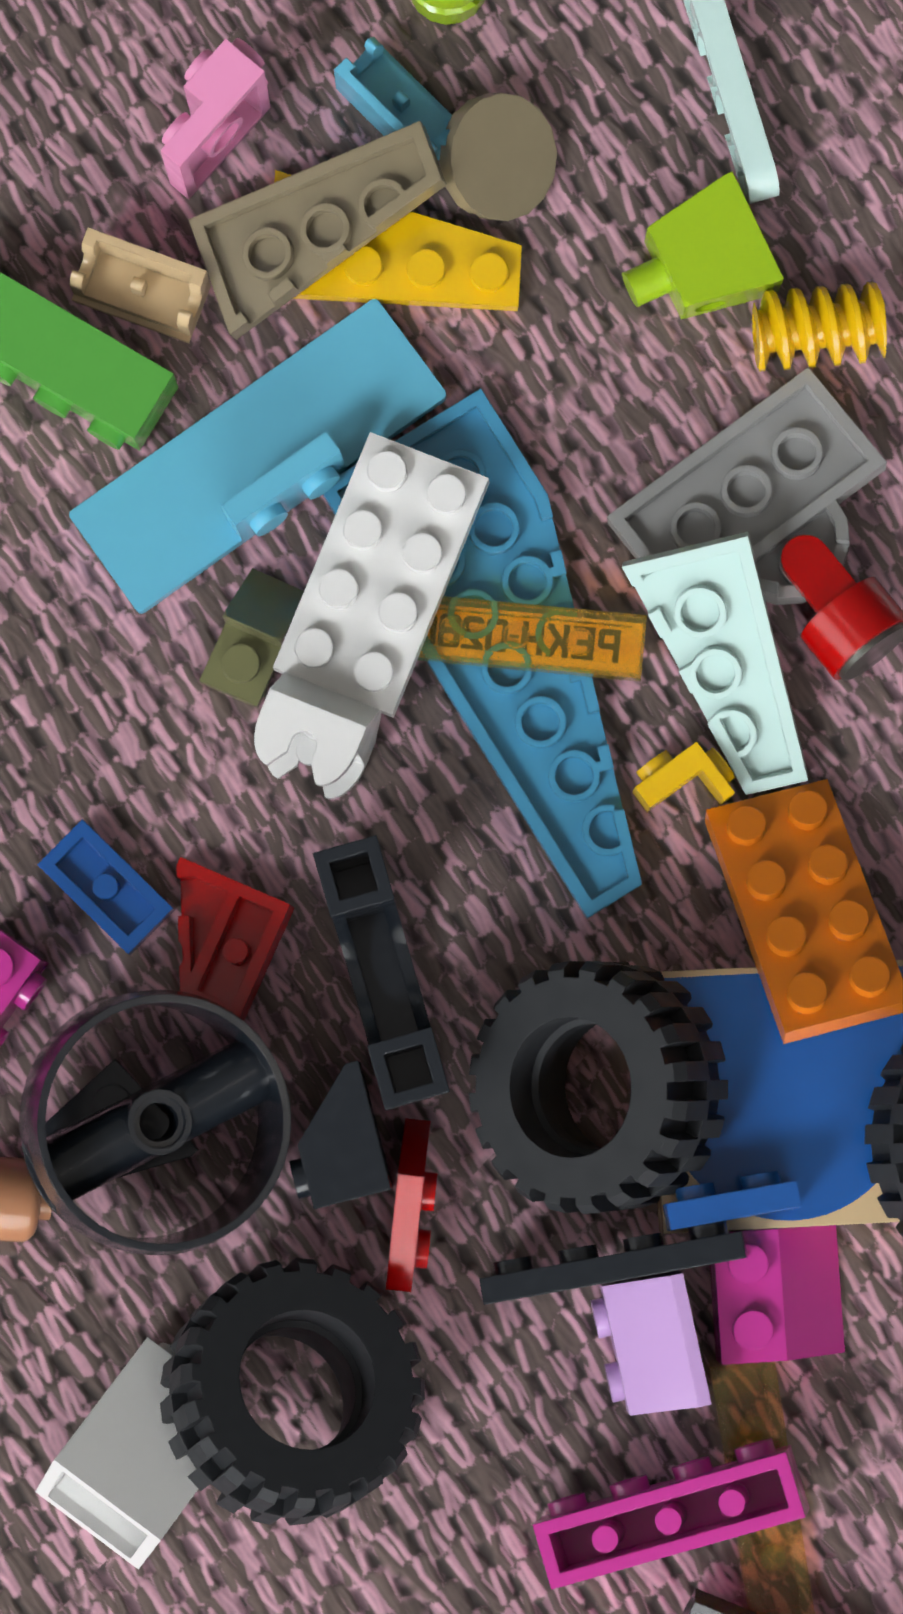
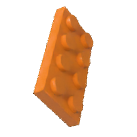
M828 779L706 809L705 824L783 1044L903 1013V978Z

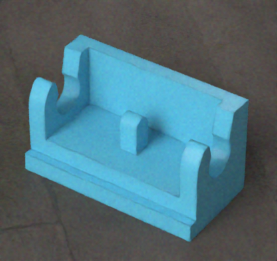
M375 37L368 38L364 44L365 51L354 63L345 58L334 69L336 89L383 136L421 121L426 127L437 160H439L441 145H446L447 135L450 131L446 127L452 114Z

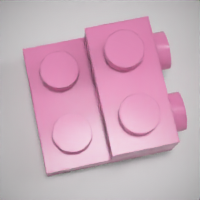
M236 38L232 43L225 39L214 52L206 49L194 59L185 73L184 78L187 82L183 86L191 116L186 112L179 115L162 137V143L165 145L160 151L169 182L187 199H190L271 108L267 89L268 81L265 77V71L261 69L265 62L250 45L240 38Z

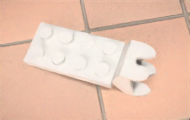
M372 432L369 433L274 663V670L282 675L269 689L257 719L254 734L255 750L260 760L268 766L275 778L280 779L298 767L299 762L312 766L315 784L323 786L324 796L327 799H337L345 795L358 782L376 743L381 714L392 718L395 716L489 486V478Z

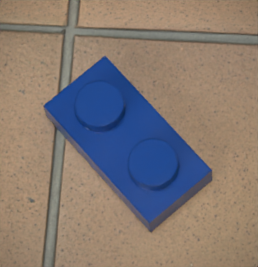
M83 819L37 864L129 955L175 911Z
M772 1171L740 1177L742 1190L716 1195L714 1182L678 1188L675 1191L677 1202L662 1205L667 1231L800 1208L802 1203L798 1182L796 1180L781 1183L779 1171Z

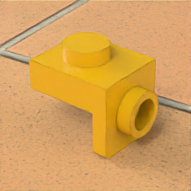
M696 741L675 758H672L669 752L664 750L636 771L642 782L632 791V794L644 810L649 812L698 775L721 806L735 794L728 784L735 779V775L715 748L712 747L707 752H704Z

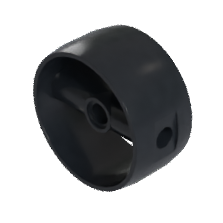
M146 990L121 994L97 1002L74 1015L50 1037L34 1061L24 1086L19 1113V1133L26 1167L34 1185L48 1206L66 1224L89 1239L118 1250L143 1255H173L196 1250L220 1240L242 1225L262 1205L276 1184L286 1160L291 1134V1109L285 1080L275 1058L259 1035L244 1020L222 1005L202 996L173 990ZM138 1005L168 1007L203 1021L229 1043L221 1049L46 1137L47 1101L60 1065L75 1043L87 1031L109 1016ZM158 1103L168 1113L169 1128L161 1138L152 1141L141 1132L139 1121L140 1115L147 1106ZM257 1106V1139L246 1173L231 1196L216 1211L197 1224L164 1236L126 1237L102 1227L88 1217L73 1202V1200L160 1155L175 1152L187 1141Z

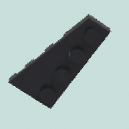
M727 1221L688 1227L690 1241L664 1245L662 1233L660 1232L622 1239L624 1253L599 1257L597 1244L560 1250L558 1251L560 1264L534 1269L532 1256L494 1262L495 1276L479 1279L483 1304H493L748 1258L743 1231L729 1233Z

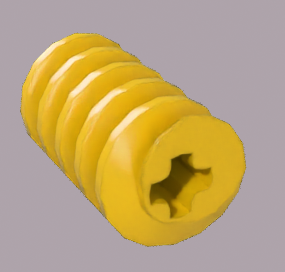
M866 282L859 301L851 285L841 284L834 303L826 287L816 286L812 292L809 305L801 289L791 288L788 291L784 307H782L774 290H766L763 293L759 309H757L755 303H753L752 309L753 346L758 371L766 370L770 353L777 352L784 370L791 369L795 351L802 350L809 368L816 367L820 349L827 348L834 366L841 365L845 348L849 346L853 347L859 364L866 363L870 346L874 344L878 345L882 357L885 358L887 346L886 312L883 295L877 283Z

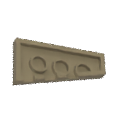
M421 121L188 219L230 336L236 340L447 185L426 127Z

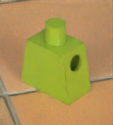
M733 171L723 175L647 228L644 243L652 259L622 272L624 284L636 307L669 293L681 320L761 299L766 290H774L778 293L784 279Z

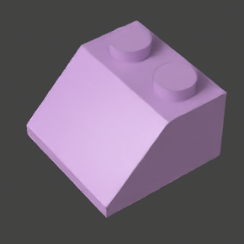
M676 1270L599 1284L602 1298L590 1301L598 1338L611 1336L616 1362L604 1364L612 1402L625 1400L626 1409L630 1416L712 1405L683 1273Z

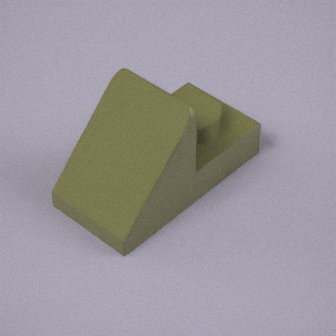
M252 568L223 614L225 625L200 677V683L255 708H259L274 675V663L304 591Z

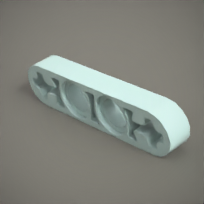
M683 0L700 56L706 55L712 75L707 76V80L718 115L725 114L730 134L724 136L745 199L748 204L779 196V180L725 0Z

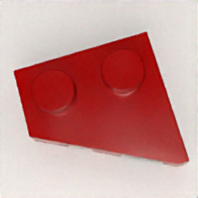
M180 857L176 865L177 878L180 879L181 916H178V941L182 945L183 961L179 966L180 991L214 1001L232 1011L242 1020H245L295 907Z
M405 1118L386 1290L411 1292L414 1268L427 1269L431 1230L419 1229L421 1210L434 1212L438 1173L425 1171L431 1121Z

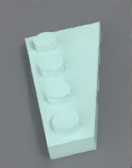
M739 533L624 561L622 568L632 587L634 586L648 611L652 624L668 647L679 668L682 679L698 702L708 721L712 734L745 794H753L808 781L805 759L749 533Z

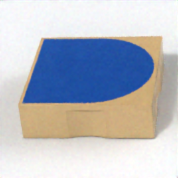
M896 960L903 978V960ZM756 967L662 972L664 981H677L691 993L692 999L688 1003V1007L704 1008L713 1023V1027L706 1031L710 1041H721L726 1059L725 1062L717 1063L719 1079L728 1080V1099L719 1100L717 1114L725 1118L719 1138L707 1139L705 1146L711 1149V1156L700 1171L686 1172L689 1175V1181L684 1187L714 1182L716 1195L742 1190L740 1177L772 1171H779L781 1183L797 1180L802 1207L727 1221L728 1231L899 1222L898 1218H887L877 1199L883 1193L879 1183H871L866 1163L873 1161L871 1144H864L865 1125L872 1124L874 1110L868 1108L874 1087H882L886 1080L880 1074L891 1056L903 1054L900 1050L903 1045V1013L783 1044ZM676 1193L674 1195L661 1196L658 1202L659 1232L663 1234L688 1233V1228L667 1231L662 1205L677 1202Z

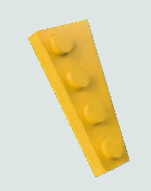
M275 170L274 183L291 175ZM410 212L293 299L361 303L377 299L381 304L518 311L522 245Z

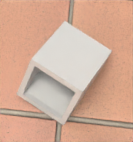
M148 1337L54 1459L35 1491L138 1570L198 1490L187 1477L196 1470L188 1455L176 1460L168 1443L169 1440L177 1435L175 1424L162 1423L160 1403L169 1395V1388H165L160 1384L163 1365L173 1356L174 1352L170 1348L171 1345L167 1343L157 1345Z

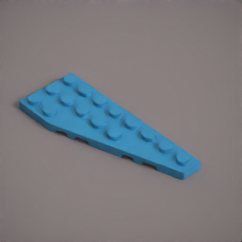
M479 389L395 440V442L489 478V486L440 603V606L449 607L448 620L453 631L462 638L478 640L488 636L495 629L499 618V611L542 615L543 617L536 628V641L540 650L549 657L551 650L545 646L542 639V630L546 622L553 617L578 619L573 605L548 494L482 389ZM356 465L341 473L339 481L323 494L334 515L337 513ZM455 608L492 611V620L483 631L469 633L457 625L454 617ZM426 637L421 650L422 656L586 919L640 887L642 881L625 811L620 799L591 671L532 665L529 654L522 647L514 643H500L493 646L485 654L483 660L441 657L429 638ZM510 649L518 652L523 657L525 664L493 662L489 660L496 652Z

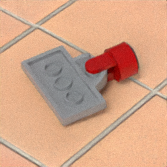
M809 367L607 516L608 525L636 559L748 532L765 601L775 605L809 603L817 614L805 626L800 637L834 680L843 679V681H848L859 676L883 659L903 640V610L876 577H869L856 583L844 568L849 552L850 540L848 519L839 504L885 471L887 461Z

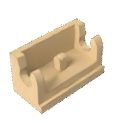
M87 228L82 241L84 256L79 271L73 270L70 277V287L74 293L71 300L180 341L190 343L211 288L207 270Z

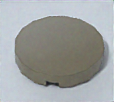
M487 93L469 99L452 115L446 129H450L446 145H441L439 163L447 184L445 186L457 206L469 214H475L483 219L510 221L529 214L545 198L555 177L557 149L550 124L541 110L522 96L505 93Z

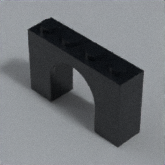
M377 835L313 853L330 917L333 920L356 997L368 1042V1051L385 1110H392L450 1093Z

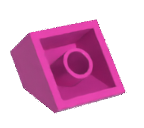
M836 1225L729 1230V1233L743 1231L748 1258L710 1264L716 1360L721 1365L776 1362L845 1352Z

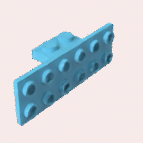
M372 299L72 509L69 517L135 610L143 614L254 535L263 536L274 530L287 518V512L307 498L312 500L329 491L339 481L341 473L357 464L370 432L391 440L442 404L447 398L446 391L377 299Z

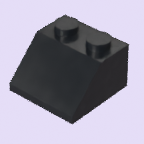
M359 1061L344 1065L298 1143L301 1158L289 1161L298 1198L302 1199L311 1196L314 1209L391 1190L393 1187L362 1064Z

